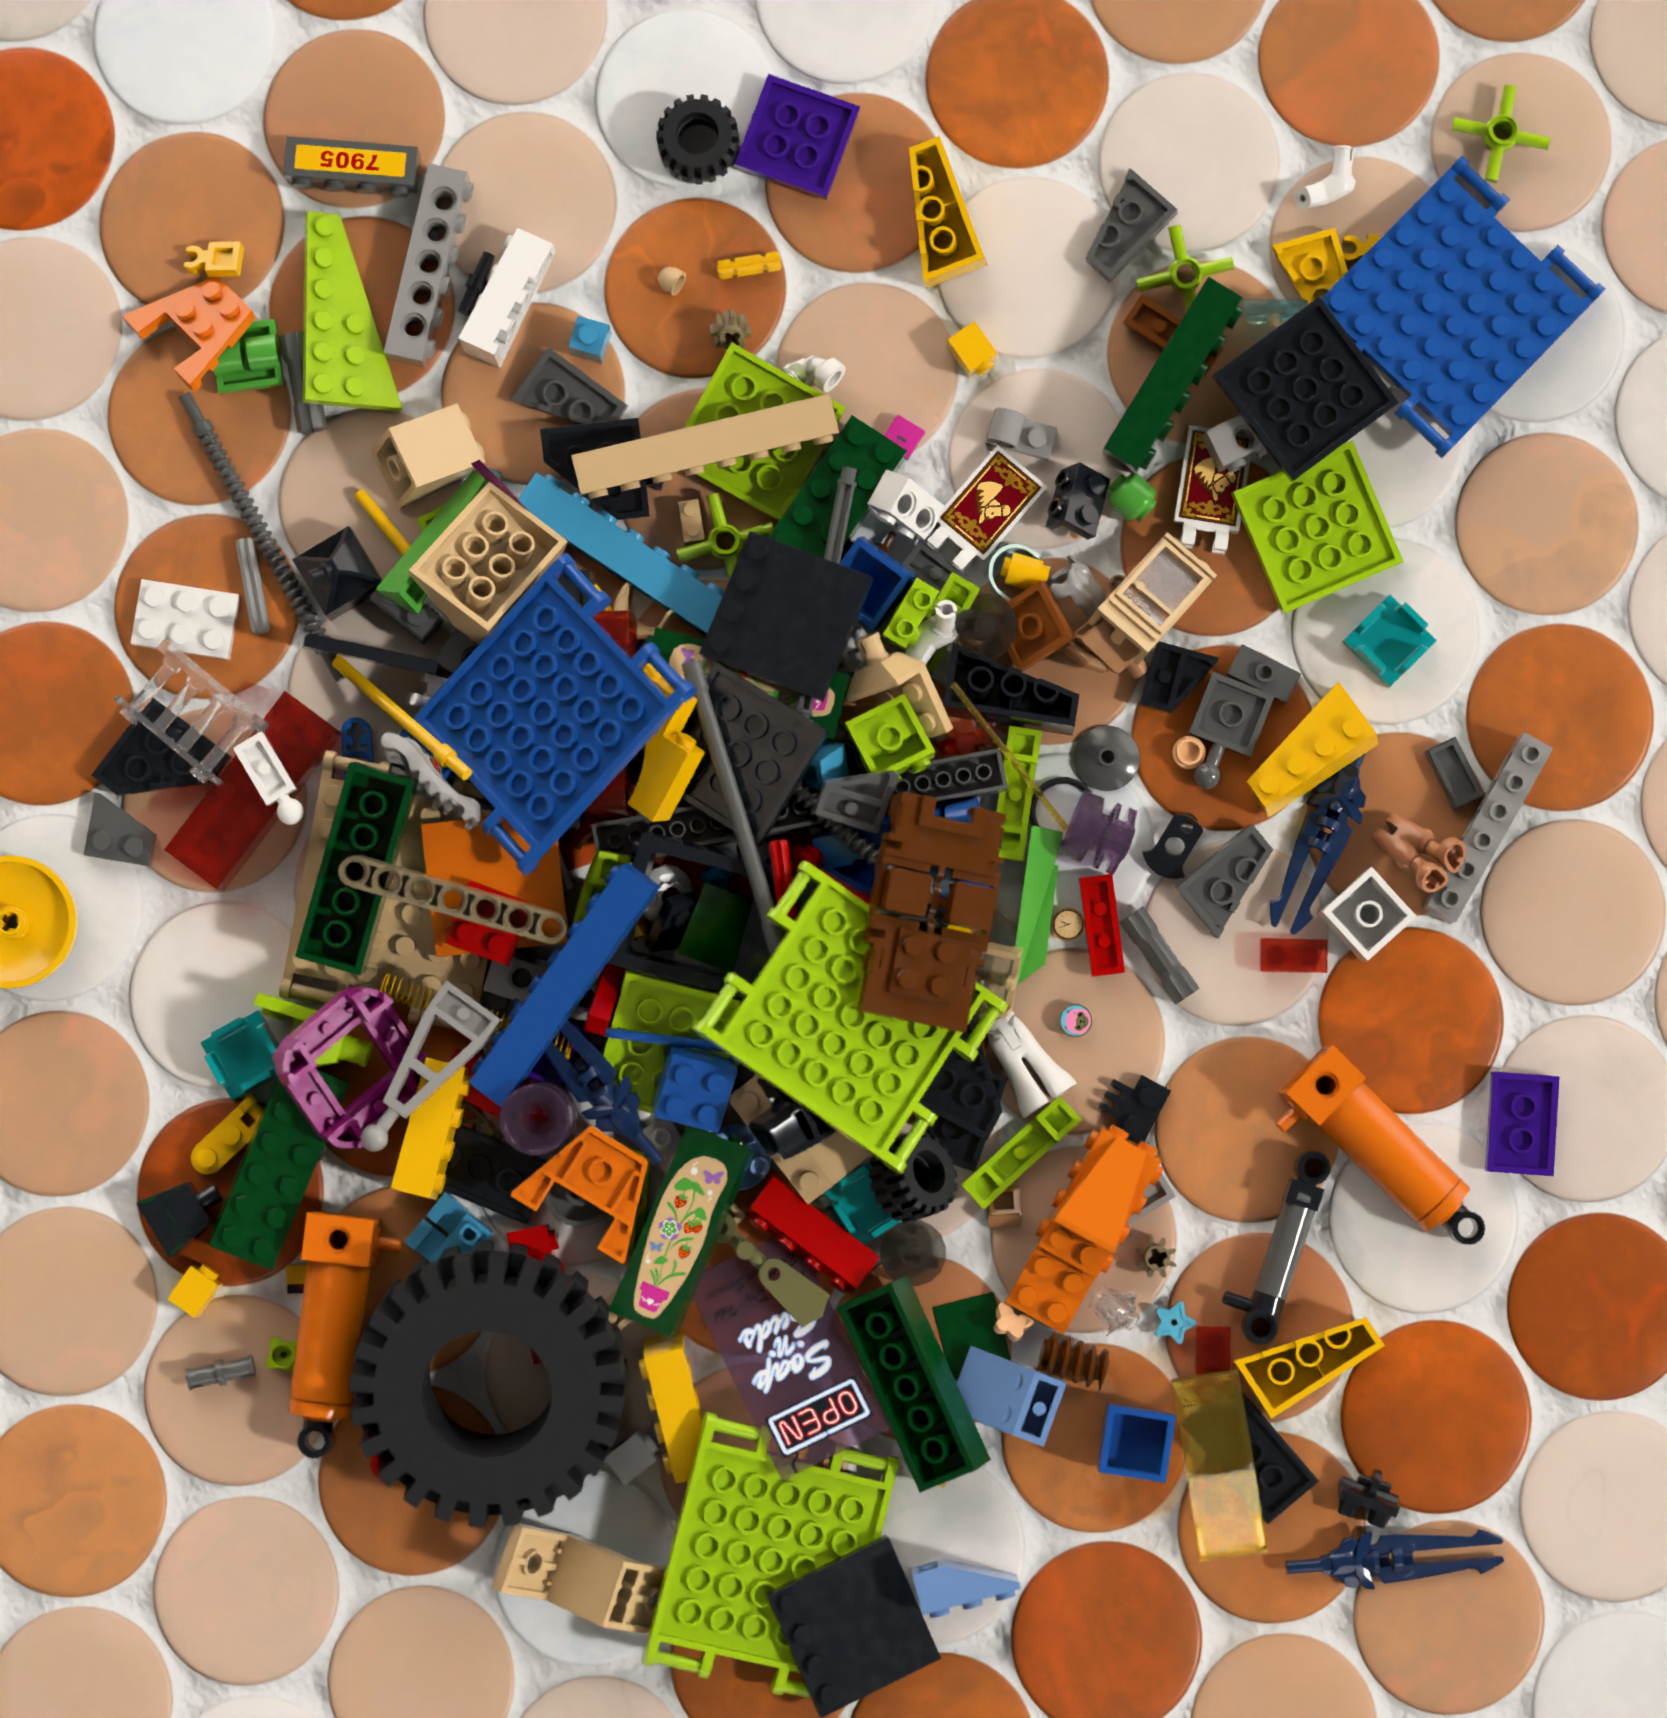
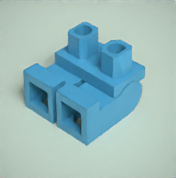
M445 1192L426 1216L448 1232L449 1235L447 1236L427 1218H424L404 1243L430 1262H435L439 1260L443 1250L459 1245L461 1253L472 1252L477 1242L488 1241L493 1233L489 1227L449 1192Z

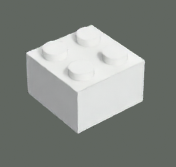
M1372 867L1365 870L1318 913L1322 920L1362 963L1372 958L1417 917Z

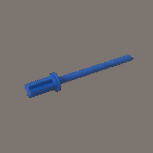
M607 1028L604 1036L606 1038L724 1052L710 1041L704 1039ZM729 1055V1061H733L734 1058Z

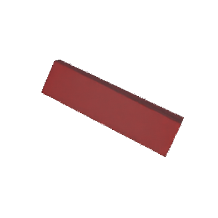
M606 964L584 1030L605 1036L627 968Z

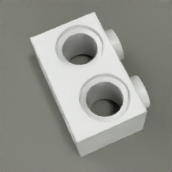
M887 469L868 502V505L878 512L876 517L891 526L895 525V532L908 540H912L915 536L927 541L946 507L909 477Z

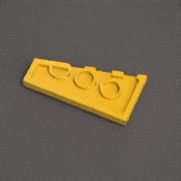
M1336 228L1278 243L1271 247L1305 306L1309 305L1319 296L1322 298L1348 272Z

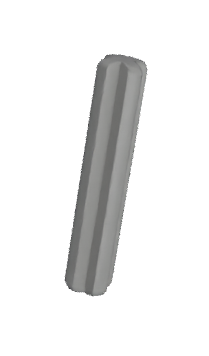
M241 538L236 540L235 544L251 631L254 634H264L270 631L255 544L252 538Z

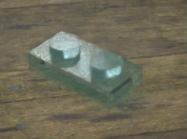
M1242 299L1240 306L1244 310L1240 318H1247V323L1255 324L1265 323L1266 318H1279V322L1284 323L1306 307L1308 300Z

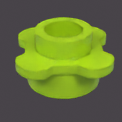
M280 1337L272 1338L269 1341L271 1349L269 1357L265 1361L266 1366L271 1370L279 1368L285 1369L288 1373H293L297 1340L288 1342L283 1341ZM281 1352H286L287 1356L282 1358Z

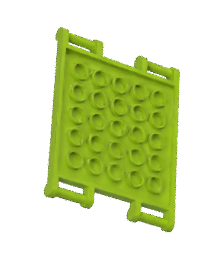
M802 860L796 869L798 874L777 906L771 908L766 915V918L771 923L787 931L752 985L736 974L729 972L723 980L725 985L702 1020L696 1021L692 1030L875 1156L888 1168L898 1174H902L907 1166L906 1160L923 1133L938 1118L933 1112L918 1103L952 1049L964 1059L970 1062L974 1061L978 1055L977 1048L998 1015L1004 1014L1008 1004L976 981L974 994H971L973 997L968 1024L982 1002L988 1008L966 1042L960 1039L963 1032L857 1011L864 971H862L864 958L870 945L863 943L869 905L821 870ZM812 880L818 885L793 921L786 915L808 881ZM736 991H738L745 997L722 1032L719 1033L713 1029V1026ZM912 1113L917 1119L893 1155L888 1149Z
M705 1412L641 1663L648 1666H653L655 1663L695 1672L697 1677L708 1679L715 1654L775 1667L776 1672L770 1687V1692L773 1694L782 1695L784 1692L810 1698L804 1683L787 1679L789 1671L797 1673L799 1671L765 1593L880 1538L898 1470L899 1459L890 1455L883 1458L846 1449L844 1444L834 1442L830 1449L827 1468L796 1461L795 1467L798 1473L795 1474L791 1466V1459L766 1454L771 1437V1431L768 1426L760 1425L758 1428L720 1419L714 1413ZM716 1431L756 1441L754 1451L712 1441L713 1433ZM842 1462L883 1471L882 1479L879 1481L841 1472ZM660 1642L703 1652L700 1659L660 1651L658 1648Z

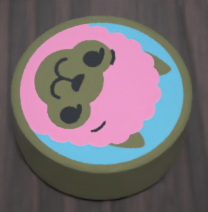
M1071 1004L1065 1007L1059 1015L1060 1029L1070 1037L1085 1035L1092 1026L1090 1011L1080 1004Z

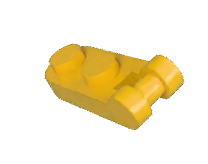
M253 1093L246 1097L234 1111L192 1150L191 1164L199 1173L207 1175L218 1172L249 1144L263 1110L258 1104L259 1099ZM247 1113L255 1120L254 1124L250 1127L242 1120Z

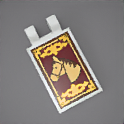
M1189 425L1173 523L1183 525L1180 541L1181 544L1185 545L1186 549L1192 550L1195 544L1196 530L1214 533L1211 553L1225 555L1228 547L1229 532L1238 534L1241 523V516L1231 493L1246 487L1251 458L1247 459V465L1238 471L1229 473L1228 469L1218 472L1201 439L1205 431L1210 428ZM1235 436V441L1240 447L1248 448L1251 446L1247 436Z
M997 445L945 505L946 507L936 523L940 527L927 539L926 545L937 553L948 538L962 549L952 561V565L962 572L975 557L984 563L1047 490V486Z

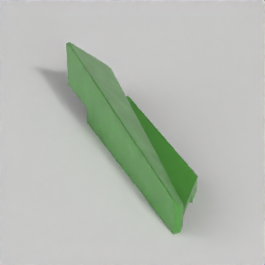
M477 470L471 472L376 587V591L413 614L420 612L428 595L413 580L408 571L488 483Z
M1033 825L1030 828L1014 940V947L1024 948L1017 985L1041 968L1046 962L1058 865L1054 864L1063 838V832Z

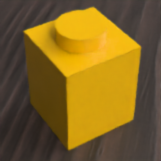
M975 321L947 340L948 349L969 378L976 373L980 377L995 366L993 361L996 360L997 352Z
M202 1264L201 1267L191 1265L167 1299L193 1318H197L204 1312L223 1283L217 1280L219 1274L205 1264Z

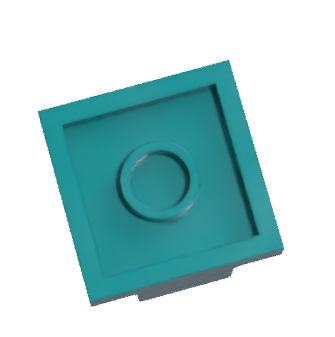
M1389 594L1342 642L1390 688L1437 640L1426 630L1429 625L1406 602L1401 605Z
M260 1010L244 1018L239 1017L210 1033L211 1037L200 1042L206 1053L204 1058L218 1084L225 1087L232 1101L277 1077L272 1056L280 1045L264 1016L260 1014Z
M870 1161L825 1191L826 1196L850 1234L862 1244H866L902 1221L892 1219L891 1213L886 1214L882 1210L883 1206L881 1203L877 1204L874 1190L871 1191L870 1187L872 1179L869 1177V1170L872 1169Z

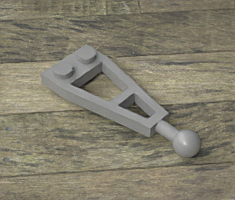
M446 980L427 1006L386 1093L383 1103L389 1107L376 1124L369 1125L362 1131V1145L369 1151L383 1149L388 1141L387 1131L398 1116L401 1115L407 1119L484 1047L502 1020ZM436 1015L472 1040L438 1074L416 1059ZM412 1068L429 1082L404 1105L397 1098Z

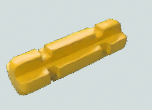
M778 252L765 253L763 257L757 254L735 258V261L730 262V259L717 262L718 276L722 280L733 278L732 275L736 274L737 277L760 274L763 273V270L767 269L768 272L781 269V260Z

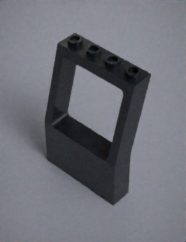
M650 831L641 834V838L636 837L631 850V857L635 858L633 866L649 878L657 852L747 875L742 856L739 854ZM761 860L774 906L776 907L777 900L772 866L770 862ZM792 869V876L794 880V878L798 874V871ZM812 880L808 881L796 900L798 914L818 885ZM755 898L733 971L734 974L750 985L754 983L772 955L769 953L762 930V921ZM637 922L608 961V964L719 992L725 985L723 980L727 976L726 973L635 951L631 945ZM736 991V993L734 994V996L737 997H745L738 991Z

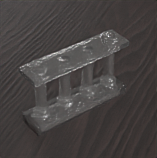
M164 638L157 647L166 656L162 660L164 663L131 703L120 695H117L114 700L123 707L119 713L134 725L139 720L193 767L189 772L204 784L209 779L219 786L223 781L211 772L212 769L244 731L248 733L253 728L258 733L264 732L270 724L179 648ZM182 669L189 675L185 680L187 684L153 723L141 711L174 672L178 674ZM206 689L212 694L209 699L211 703L182 738L176 742L164 731L194 695ZM227 709H230L236 714L232 719L234 723L201 762L198 761L188 750L221 711L224 713Z

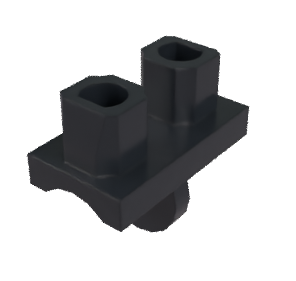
M1376 1468L1373 1470L1371 1477L1359 1474L1357 1481L1341 1476L1338 1484V1513L1351 1518L1355 1517L1359 1505L1369 1508L1367 1522L1383 1529L1391 1516L1397 1518L1400 1510L1398 1506L1399 1495L1390 1493L1392 1484L1381 1481L1382 1471Z

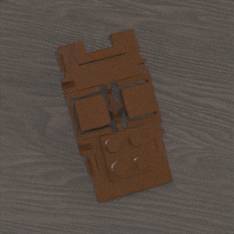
M902 791L899 794L892 795L885 813V817L891 818L890 825L892 827L891 833H884L882 835L874 882L870 894L869 909L863 935V943L870 945L864 958L862 969L864 977L857 1011L957 1032H966L973 997L971 994H974L978 975L975 974V971L978 970V967H984L985 960H982L981 957L982 953L987 952L998 895L1001 872H998V865H1002L1004 862V858L998 856L1004 834L1002 825L1005 823L1006 814L980 807H971L967 811V815H969L968 823L934 816L937 798ZM886 864L909 868L927 873L930 872L931 866L937 867L938 871L933 881L932 895H930L932 883L931 875L900 868H889L885 870ZM945 869L952 871L950 878L989 886L988 888L960 881L949 884L948 898L939 896L940 884L944 877ZM927 905H930L927 914L926 932L919 931L920 922L877 913V909L912 917H924ZM937 907L946 908L944 918L946 924L981 931V935L941 927L940 935L934 934V916Z

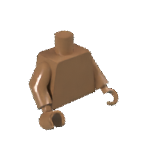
M1115 575L1109 580V585L1112 586L1113 582L1117 580L1123 581L1126 577ZM1132 588L1126 589L1123 595L1150 617L1149 609ZM1102 616L1093 626L1087 621L1073 633L1075 636L1074 640L1058 649H1064V653L1080 666L1099 673L1110 671L1118 674L1126 668L1133 679H1137L1149 670V666L1144 659L1139 665L1133 662L1141 650L1126 638L1120 645H1117L1111 640L1110 636L1115 628Z

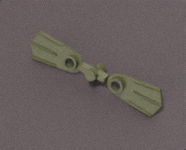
M728 1214L725 1221L728 1225V1231L723 1235H719L716 1243L729 1242V1245L736 1250L739 1258L749 1261L757 1268L761 1283L802 1327L822 1318L830 1294L782 1260H767L768 1258L757 1249L755 1244L746 1240L740 1233L736 1234V1221ZM772 1268L780 1270L778 1280L773 1281L770 1279L769 1272Z

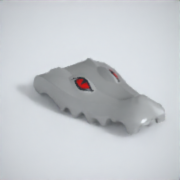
M385 733L381 737L382 746L388 751L386 755L388 763L393 767L405 770L412 778L419 780L417 791H425L424 799L426 801L435 799L433 803L434 810L443 807L445 815L454 811L457 817L462 816V819L467 821L464 826L466 830L479 825L481 817L478 802L475 799L461 795L452 788L442 777L438 761L424 754L417 742L408 737L403 738L395 733Z

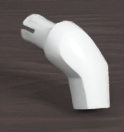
M1347 145L1334 146L1331 174L1320 182L1299 188L1293 193L1298 208L1308 209L1324 206L1343 198L1353 191L1356 180L1352 176L1355 148Z
M950 600L940 601L937 604L938 608L935 610L936 615L920 623L919 628L923 630L914 647L908 645L906 655L923 661L925 666L936 650L952 643L960 632L961 624L956 617L957 606Z

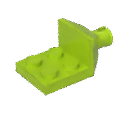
M257 992L253 1004L262 1007L260 1014L283 1021H285L286 1015L294 1017L292 1024L300 1026L318 1011ZM349 1032L319 1056L315 1062L317 1067L339 1064L341 1060L366 1067L371 1055L373 1042H366L352 1037Z

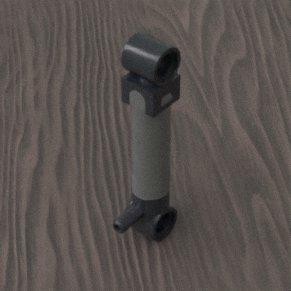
M1304 1152L1294 1162L1293 1169L1298 1180L1292 1178L1288 1180L1282 1198L1283 1204L1251 1299L1226 1291L1223 1295V1304L1246 1311V1315L1241 1323L1242 1333L1248 1340L1256 1344L1269 1343L1277 1334L1278 1323L1315 1211H1318L1325 1190L1316 1186L1324 1182L1330 1174V1162L1320 1152ZM1311 1158H1314L1320 1164V1172L1313 1178H1310L1304 1172V1164ZM1256 1318H1264L1267 1321L1268 1329L1262 1336H1255L1252 1333L1251 1324Z

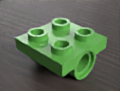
M275 319L253 322L232 348L227 347L217 359L219 361L218 366L213 370L220 395L284 386Z

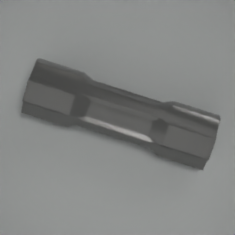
M303 331L284 334L280 337L292 388L294 399L293 411L297 433L312 434L327 429L323 405L303 403Z
M1144 906L1119 922L1132 942L1138 946L1175 1005L1200 989L1190 973L1182 966L1168 946Z

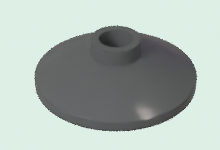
M1105 725L1089 730L1080 738L1074 751V766L1078 776L1089 787L1099 791H1114L1124 787L1134 778L1139 767L1140 755L1136 742L1126 731L1115 726ZM1109 751L1113 754L1114 759L1111 763H1105L1102 760L1101 755L1103 752Z

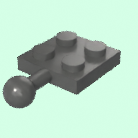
M1212 672L1188 733L1213 744L1206 762L1199 765L1194 772V779L1199 787L1211 789L1219 783L1221 775L1218 766L1225 749L1248 758L1251 757L1275 697L1274 695Z

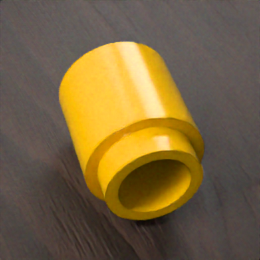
M1014 552L1012 558L1005 557L1000 575L1006 577L1004 584L1027 590L1039 581H1047L1051 567L1043 565L1044 561Z

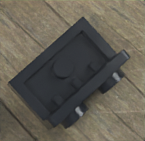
M1081 462L1062 469L1055 480L1056 489L1053 500L1047 510L1048 519L1046 527L1053 530L1063 526L1087 540L1096 537L1110 479Z

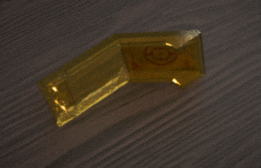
M1238 1369L1171 1379L1187 1470L1199 1560L1207 1561L1267 1552L1255 1464Z

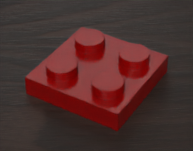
M469 880L467 886L474 887L480 890H484L487 892H491L494 894L533 904L526 900L520 899L518 897L512 896L510 894L504 893L502 891L496 890L494 888L488 887L486 885L480 884L472 880ZM483 899L477 905L478 913L481 916L489 918L495 914L496 908L492 901ZM522 909L511 911L510 921L517 927L525 925L528 918L527 913ZM455 917L445 943L510 966L520 935Z

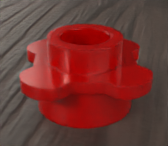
M799 844L792 847L791 853L794 856L793 870L798 868L802 860L809 862L819 870L823 866L824 858L817 847L808 845L803 848Z

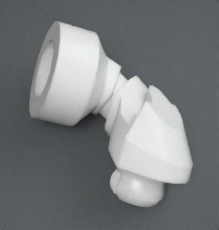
M814 356L788 363L782 368L783 372L806 385H809L814 378V384L824 392H829L835 388L843 378L846 367L835 358L825 360L815 358Z

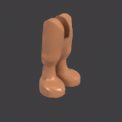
M1391 813L1385 822L1395 833L1391 835L1385 830L1378 828L1372 835V840L1396 861L1399 868L1409 871L1415 870L1417 872L1415 879L1417 886L1429 893L1443 888L1448 883V875L1444 869L1433 862H1427L1420 854L1430 855L1451 873H1456L1461 868L1466 854L1465 844L1460 839L1449 837L1439 844L1436 842V837L1430 829H1424L1394 813Z

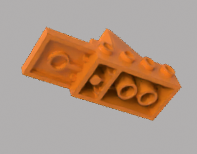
M1111 1124L1110 1128L1102 1125L1098 1132L1092 1130L1084 1144V1147L1088 1149L1082 1161L1076 1159L1067 1176L1072 1178L1066 1190L1060 1188L1051 1204L1056 1209L1050 1219L1044 1217L1035 1233V1235L1039 1236L1038 1242L1005 1300L1007 1304L1063 1335L1095 1278H1097L1100 1271L1106 1274L1115 1258L1112 1254H1114L1118 1243L1123 1244L1131 1229V1226L1127 1225L1133 1213L1139 1215L1147 1201V1197L1143 1194L1149 1183L1155 1186L1164 1168L1159 1166L1162 1160L1160 1156L1156 1155L1158 1149L1142 1140L1139 1145L1127 1139L1129 1133Z

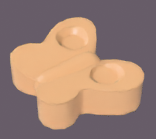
M1003 1301L996 1308L997 1322L993 1329L998 1334H1007L1011 1341L1018 1342L1023 1332L1030 1329L1034 1323V1318L1027 1314H1014L1011 1305Z

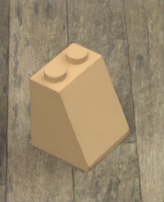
M458 404L388 428L371 451L399 509L467 478L472 471L476 470L471 463L479 459L485 463L484 450L481 444L475 441L470 431V421L467 415L461 412Z

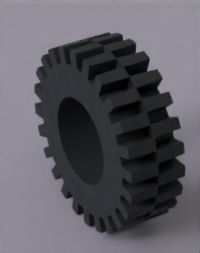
M494 1241L477 1242L472 1252L461 1253L458 1245L443 1250L439 1260L429 1263L427 1258L413 1266L406 1279L403 1281L398 1279L389 1288L381 1304L375 1308L354 1356L356 1357V1363L349 1382V1391L355 1392V1400L351 1408V1418L354 1426L362 1425L364 1433L360 1446L366 1458L375 1454L381 1460L378 1472L379 1477L387 1486L397 1479L406 1486L403 1500L417 1508L423 1498L436 1503L434 1517L449 1522L454 1510L469 1513L468 1526L485 1527L489 1515H502L504 1526L520 1524L524 1511L533 1508L538 1518L545 1516L553 1511L558 1497L564 1495L570 1501L582 1491L585 1477L589 1473L594 1477L604 1464L607 1449L609 1446L613 1447L618 1434L625 1401L627 1359H623L621 1352L623 1338L619 1326L612 1327L608 1320L610 1309L602 1296L594 1299L587 1292L589 1281L580 1272L576 1271L571 1277L560 1270L561 1259L549 1253H546L542 1261L527 1256L528 1246L512 1243L509 1251L505 1252L494 1251ZM496 1331L511 1335L528 1345L543 1362L551 1383V1400L539 1417L529 1425L514 1432L491 1435L471 1431L453 1421L443 1411L434 1396L430 1383V1361L445 1344L467 1333Z

